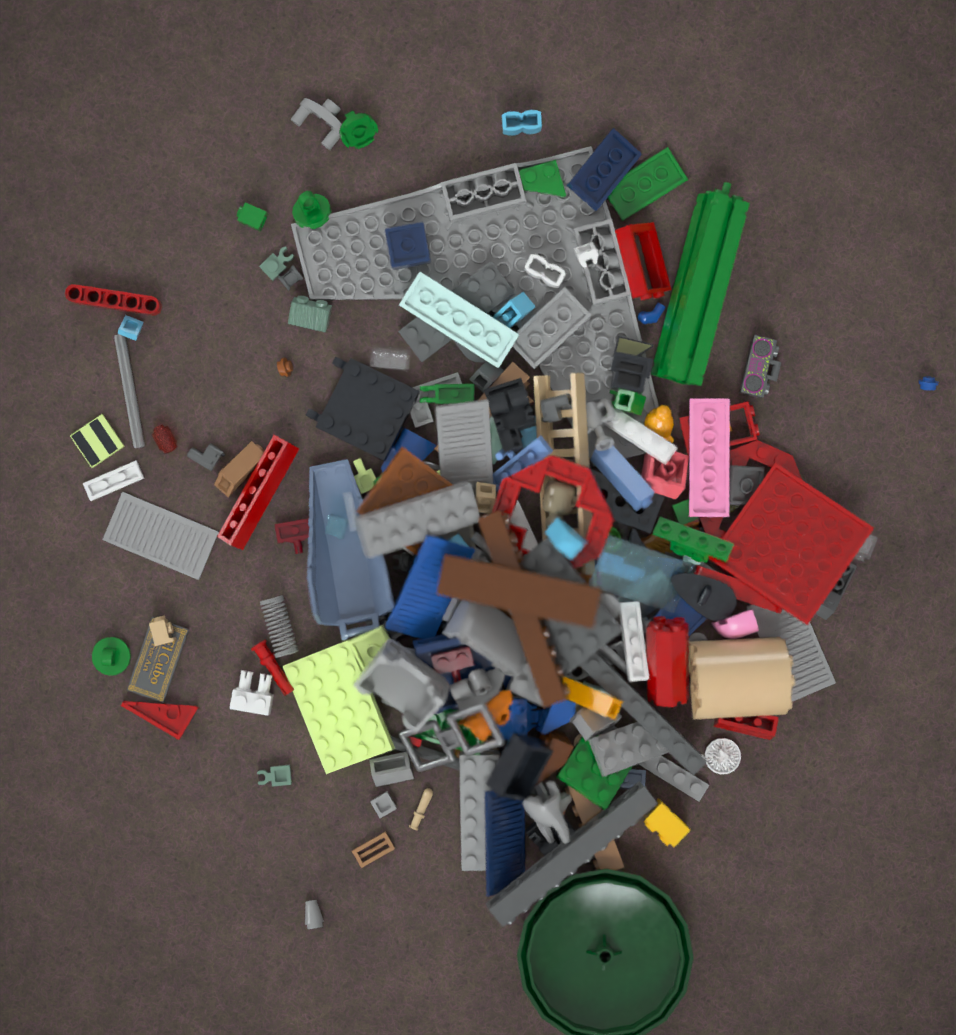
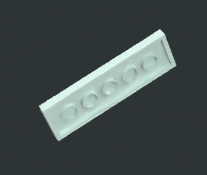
M422 272L418 273L399 304L497 368L500 367L520 335Z

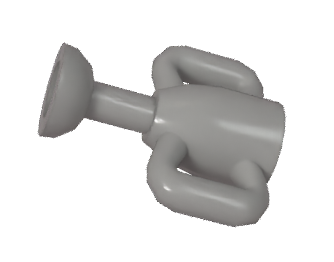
M602 399L598 403H586L588 434L591 431L596 433L598 437L595 444L596 450H607L613 446L614 440L609 436H605L602 428L604 423L613 420L616 416L612 402L609 399ZM603 406H605L608 413L606 417H603L601 412Z

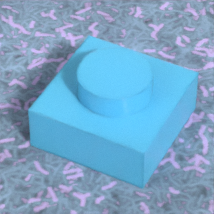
M125 315L118 334L136 341L144 322Z

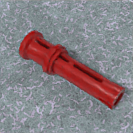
M264 639L253 646L251 650L255 651L261 660L260 664L265 665L283 695L286 696L294 688L275 660V653L270 651L266 644L267 641Z

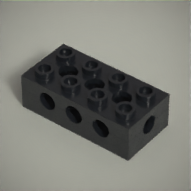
M591 469L599 488L607 492L605 501L614 517V521L646 533H651L664 496L654 493L652 503L648 507L643 508L641 514L635 513L633 507L626 499L625 505L618 507L615 504V499L622 495L602 473Z

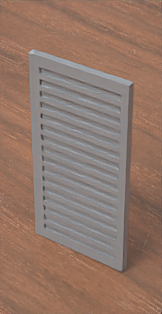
M488 399L436 406L440 475L453 485L461 482L470 483L473 494H475L477 482L493 484Z
M122 492L103 540L199 580L219 532Z
M747 605V610H753L756 618L759 638L781 637L786 641L788 654L792 655L793 658L791 674L795 677V686H792V702L836 683L810 622L808 625H805L783 609L781 614L755 605Z

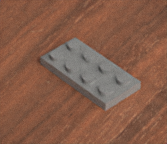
M564 287L516 332L520 335L513 344V347L535 369L592 315Z
M639 722L588 740L602 777L668 753Z

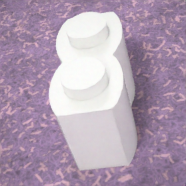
M531 254L524 267L530 276L542 279L546 285L552 288H559L566 275L559 266L548 264L544 258Z

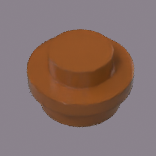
M281 358V361L277 362L279 374L286 377L291 376L293 371L291 361Z

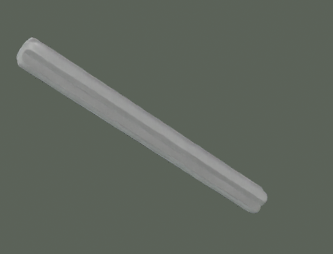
M117 334L114 336L133 446L134 448H141L145 444L126 337Z

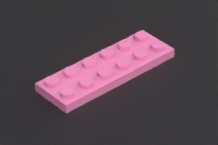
M690 399L689 517H729V399Z

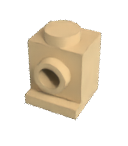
M476 483L474 497L478 512L492 513L496 499L495 484Z
M165 615L153 618L154 622L149 623L155 646L177 640L176 637L171 635L174 633L173 626L165 618Z

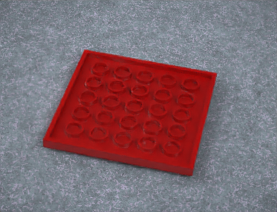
M775 462L722 538V540L734 544L727 562L712 556L709 557V560L805 625H808L872 533L874 527Z

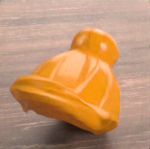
M662 405L652 409L645 417L644 426L670 443H673L674 439L671 436L674 420L670 408Z

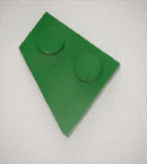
M556 160L519 170L524 191L539 192L545 195L550 194L562 198L566 197Z

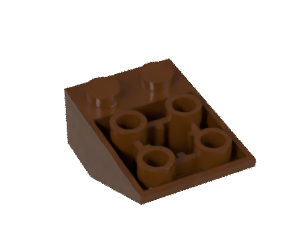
M554 729L543 734L538 731L536 738H540L554 752L535 786L566 763L574 746L564 732Z

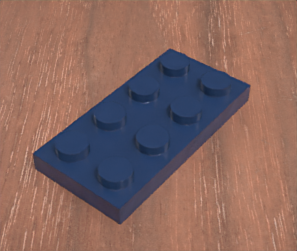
M613 128L566 186L594 211H597L642 153Z

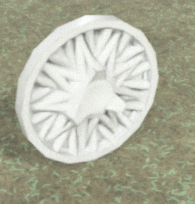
M718 738L711 741L704 753L707 758L706 764L708 768L718 774L733 772L739 766L741 760V752L738 746L727 738Z

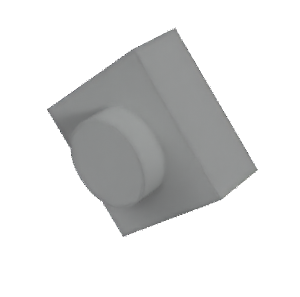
M388 791L370 801L379 818L397 809Z

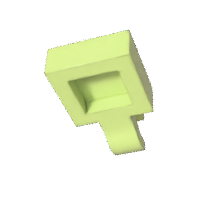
M361 458L353 461L359 473L354 478L362 494L373 488V481L376 477L372 468L365 469Z

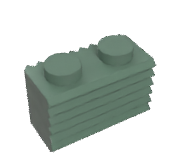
M306 296L294 297L291 302L288 324L326 332L329 326L332 305H328V302L324 300L310 301Z

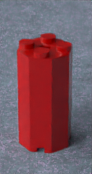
M656 616L654 621L649 622L646 627L649 679L647 680V701L651 703L653 700L656 706L675 707L677 702L682 701L683 705L689 699V624L685 623V618L682 617L666 619L664 616Z

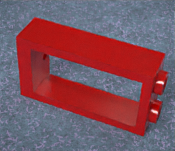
M654 222L627 225L615 230L632 299L641 298L642 301L650 299L652 296L653 299L665 296L664 292L670 291L671 286ZM634 236H639L652 289L647 288Z
M749 402L729 406V412L744 409L750 434L749 437L729 441V446L757 440V436L760 435L758 425L753 423L752 417L755 416L753 405H749ZM690 416L679 418L687 455L689 456L690 426L688 421H690Z

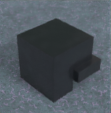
M614 351L610 371H613L610 388L642 394L645 380L650 377L653 359Z

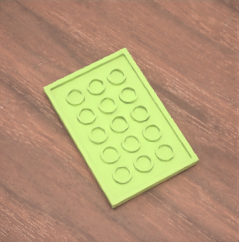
M349 640L283 666L287 679L294 688V696L326 774L395 748L373 693L370 695L361 694L353 686L363 671L348 644Z

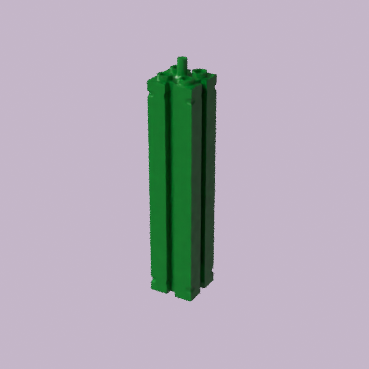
M724 182L722 190L715 189V192L706 191V193H701L697 196V204L694 207L654 358V366L650 375L669 379L683 385L702 386L703 374L707 367L744 227L746 211H748L750 204L743 201V198L740 196L732 195L731 198L729 197L730 183Z

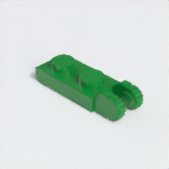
M474 384L420 386V391H435V398L423 397L420 398V403L457 404L474 401Z

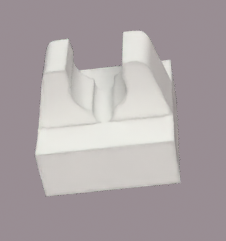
M593 242L574 248L575 254L584 268L587 267L586 260L592 259L593 263L597 264L598 253Z

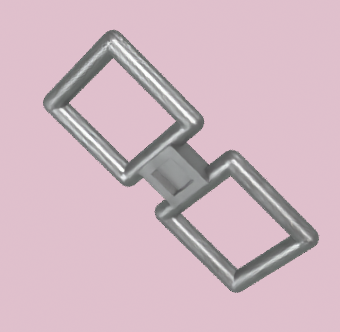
M485 703L448 714L446 719L450 728L442 730L438 721L434 719L426 722L417 732L420 733L433 729L446 756L422 763L409 739V736L417 733L410 729L399 732V737L418 772L453 762L456 756L452 749L461 747L466 756H471L501 746L505 742ZM481 712L495 739L470 747L456 720Z

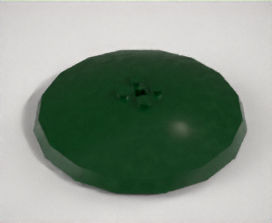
M610 869L574 874L562 881L559 886L550 889L546 896L537 902L524 921L517 951V960L524 992L540 1017L565 1035H645L667 1021L686 994L694 960L688 925L669 895L641 876ZM607 951L609 953H606V957H602L601 952Z

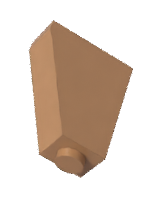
M251 441L220 471L214 485L229 498L254 471L264 453L263 448Z

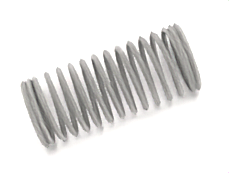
M283 595L260 602V605L269 604L261 609L271 608L262 612H272L264 615V618L271 617L266 619L265 622L273 621L266 624V626L275 625L267 630L277 629L268 634L279 633L271 636L270 639L283 636L282 634L286 635L271 641V643L285 640L272 645V647L284 645L273 650H283L275 653V658L299 651L297 645H293L296 641H291L295 637H289L294 633H287L293 630L292 628L286 629L291 624L284 625L290 622V620H285L289 616H283L288 612H281L287 608H279L284 606L285 603L277 604L284 601Z

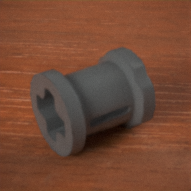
M291 266V270L283 276H278L288 291L297 281L303 280V277L294 266Z

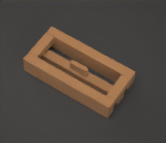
M385 831L353 849L352 853L362 868L394 850L395 846ZM382 838H385V841L381 842L380 844L374 846L373 848L365 851L360 855L358 854V852L362 849L370 846L371 844L377 842ZM384 845H389L388 848L372 856L371 858L365 860L364 862L361 860L363 857L369 855L370 853L376 851Z

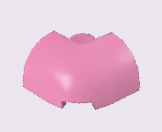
M751 609L729 616L723 620L711 622L716 632L728 639L742 638L759 631L756 618Z

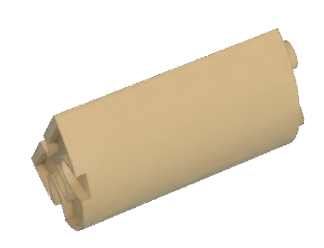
M781 637L689 641V675L691 678L690 691L693 719L787 714L788 710L792 709L791 695L792 686H795V677L791 674L793 658L792 655L788 654L785 639Z

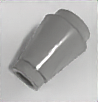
M317 900L305 902V925H307V929L323 927L322 922L324 920Z

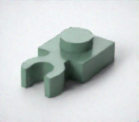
M286 246L281 248L278 257L272 254L259 266L272 281L287 268L284 263L294 258L293 254L289 257H284V252L287 250Z
M290 764L271 766V772L263 769L257 772V774L265 775V780L259 781V785H265L268 781H272V787L292 785Z

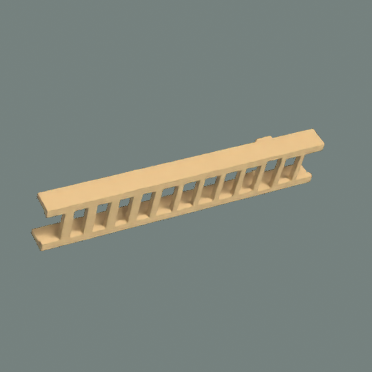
M571 373V390L551 391L550 375L533 376L537 438L542 436L553 449L545 458L551 455L557 457L575 456V463L589 468L584 373ZM569 393L572 398V409L561 410L562 418L573 417L574 429L553 430L552 422H542L543 415L540 401ZM574 437L575 448L554 449L553 438ZM546 475L540 492L543 540L548 537L545 533L548 529L545 521L549 517V512L543 509L545 487L549 481L556 480V478ZM577 486L576 489L577 500L582 488L580 486ZM578 507V509H573L571 514H578L579 528L572 529L586 539L592 520V512ZM594 560L576 568L577 572L594 575L593 586H596Z

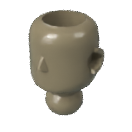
M551 480L546 484L543 497V509L549 512V517L545 521L546 527L549 528L557 517L563 521V515H569L573 511L577 503L576 487L573 484L559 480Z

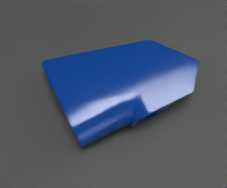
M404 428L386 461H384L381 470L382 472L385 471L401 447L423 461L435 449L436 445Z

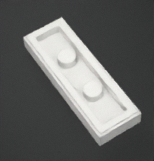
M134 461L83 483L90 501H93L144 479L138 462Z

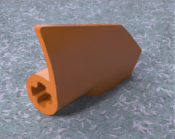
M511 690L501 691L485 703L496 724L500 726L505 725L510 718L508 707L513 702ZM481 712L469 715L459 721L460 725L470 728L472 733L481 741H485L492 733Z

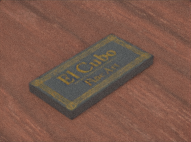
M152 617L150 623H153V622H154V619H153V618H156V617ZM172 623L174 633L171 635L176 637L177 640L155 646L149 625L127 690L164 703L190 629Z

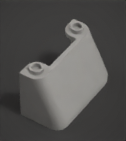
M462 600L443 633L449 638H453L455 635L460 640L459 642L468 644L493 662L492 665L496 667L495 670L505 675L517 676L521 670L525 653L514 621L493 606Z
M388 639L353 685L361 694L370 695L374 691L403 713L404 726L415 733L442 706L450 688L448 681L392 639Z

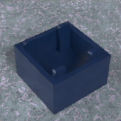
M423 222L385 229L391 268L393 270L431 263Z

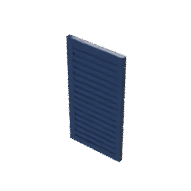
M493 790L485 791L486 896L488 897L498 894L525 872L524 801L499 797Z

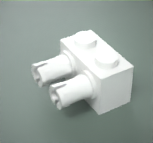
M241 670L239 687L233 689L230 709L268 716L271 714L274 694L269 692L272 675L260 674L258 690L252 691L250 686L253 672Z

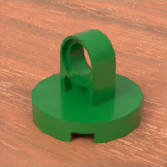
M354 111L345 114L346 120L339 130L343 144L348 148L351 146L355 147V149H360L372 143L374 140L373 136L375 133H378V126L373 117L366 113L355 114Z
M305 191L294 204L292 214L296 224L301 228L305 226L310 227V229H316L328 222V216L332 210L328 199L324 196L313 194L312 191Z
M106 637L100 640L93 648L92 662L95 668L102 674L109 676L118 675L130 664L131 650L120 638Z

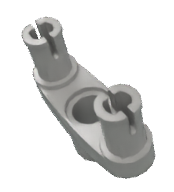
M304 98L291 121L300 127L307 116L312 113L320 119H324L326 124L331 127V131L321 144L331 150L340 138L339 130L342 124L335 116L341 109L328 98L322 106L310 99Z

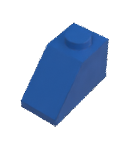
M567 699L544 707L536 730L546 734L568 723L575 714L576 703Z

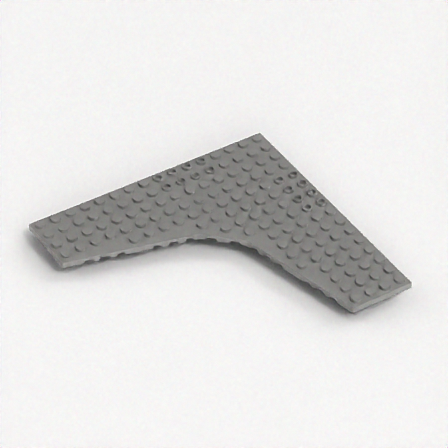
M592 146L539 160L514 163L444 181L409 194L332 213L328 216V222L316 229H310V227L305 226L301 228L296 223L291 224L310 300L403 299L419 272L424 273L452 291L492 261L515 292L491 311L496 314L511 299L522 292L535 305V308L515 324L520 329L566 287L592 316L552 352L539 367L544 376L550 375L552 391L571 390V373H584L586 403H598L602 399H609L610 401L615 399V395L610 394V390L618 392V389L610 388L613 371H610L618 336L642 341L629 283L606 200L597 211H594L566 186L593 153ZM556 160L566 197L562 198L560 196L523 190L519 170ZM423 222L431 263L393 270L391 268L385 229ZM593 242L598 253L597 264H594L592 259L586 260L587 267L584 268L579 262L574 248ZM531 254L541 256L548 264L557 265L564 270L566 275L559 288H552L546 285L542 279L534 278L525 271L524 267ZM645 352L639 355L640 357L646 358ZM651 375L649 379L645 380L643 393L640 394L646 397L641 416L624 412L642 425H644L646 415L652 409L659 407ZM572 404L562 407V409H572ZM605 406L601 408L603 417L607 414ZM567 417L572 426L573 417ZM603 424L602 429L605 436H609L614 440L613 446L624 458L647 453ZM594 431L588 434L590 461L594 450H596L595 444L598 439Z

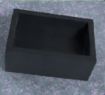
M513 733L486 784L499 797L524 801L530 796L554 750L540 738Z

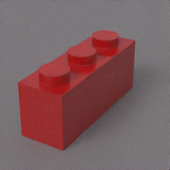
M766 715L715 718L713 727L771 740L776 735L779 717Z

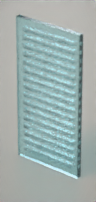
M609 535L589 585L601 587L604 591L674 613L681 597L675 590L671 578L675 574L691 573L694 564Z

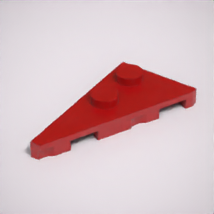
M124 701L121 704L125 709L178 740L181 739L199 708L194 705Z

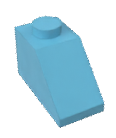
M522 292L511 299L493 318L512 328L535 308V305Z
M559 517L545 531L555 547L571 560L577 557L588 543Z

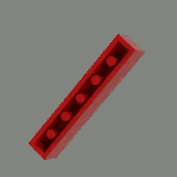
M273 435L217 536L218 538L238 549H244L298 453V447Z

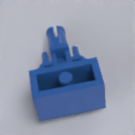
M513 697V702L508 707L510 711L508 722L503 726L497 724L503 738L509 740L513 733L527 736L531 728L537 726V724L532 723L540 721L543 709L531 710L536 709L537 706L529 704L524 698Z

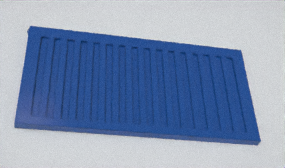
M427 534L385 628L421 639L434 637L452 600V597L436 594L444 555L471 559L475 549Z

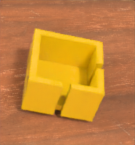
M658 798L656 800L658 804L649 814L643 815L645 819L643 822L652 832L656 830L659 833L658 836L667 846L671 844L675 847L690 829L686 823L675 813H672L671 809Z

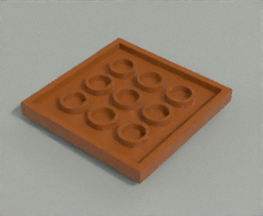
M401 447L356 512L362 515L452 486L453 484L408 450ZM424 540L405 546V548L418 556Z

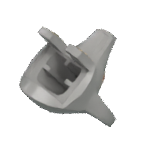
M553 781L546 783L550 793L548 795L541 782L535 786L538 795L536 797L529 796L524 800L523 806L527 813L535 820L539 830L549 843L555 841L550 827H554L563 843H568L569 833L563 816L572 798L566 792L560 794Z

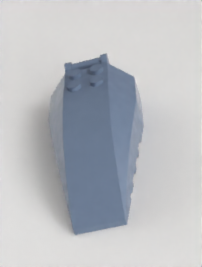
M346 459L312 466L309 472V556L307 579L312 611L318 624L339 626L342 641L348 640V637L358 636L379 627V618L392 611L395 607L390 575L383 555L369 558L363 552L354 517L360 515L356 510L363 500L349 461ZM369 620L373 622V625L348 630L346 628V625Z

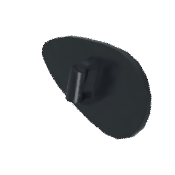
M680 573L672 576V584L679 596L707 619L714 621L723 620L733 613L736 606V596L732 588L727 584L693 573Z

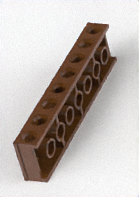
M444 555L436 594L593 629L602 588L463 557Z

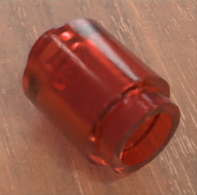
M162 424L153 429L154 433L151 435L164 455L178 448L177 440L169 426L164 427Z

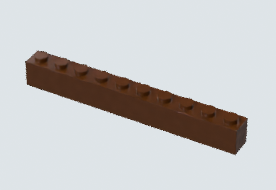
M501 510L478 518L493 564L528 572L527 569L524 570L522 564L524 562L523 554L517 550L515 544L518 543L517 537L510 530L509 524H511L508 513ZM510 610L543 707L567 700L570 689L568 684L563 681L562 675H564L561 664H557L555 658L557 652L554 645L550 644V632L548 627L544 626L543 618Z

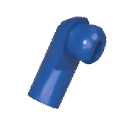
M657 303L653 311H641L638 314V320L643 324L655 323L666 307Z

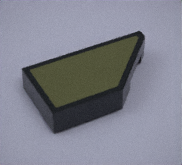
M618 336L615 351L639 356L651 349L654 344Z

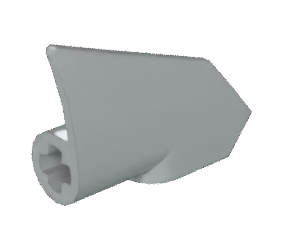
M478 669L471 672L468 679L450 685V690L459 710L480 703H487L498 695L505 674L495 669L485 672L484 669Z

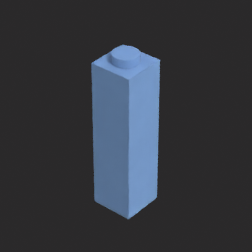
M614 446L604 451L594 450L591 461L635 511L641 507L646 508L652 503L654 490Z

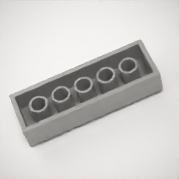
M461 482L356 516L354 521L364 555L371 558L423 541L427 534L435 537L479 522L478 518H480L471 484Z
M486 750L481 752L480 755L466 756L463 751H460L462 871H486L485 791L492 790L486 783L500 758V750Z

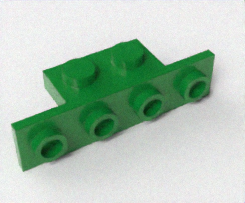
M662 517L659 518L653 535L671 541L670 550L674 553L689 556L696 562L707 563L710 556L727 562L734 546L731 542Z

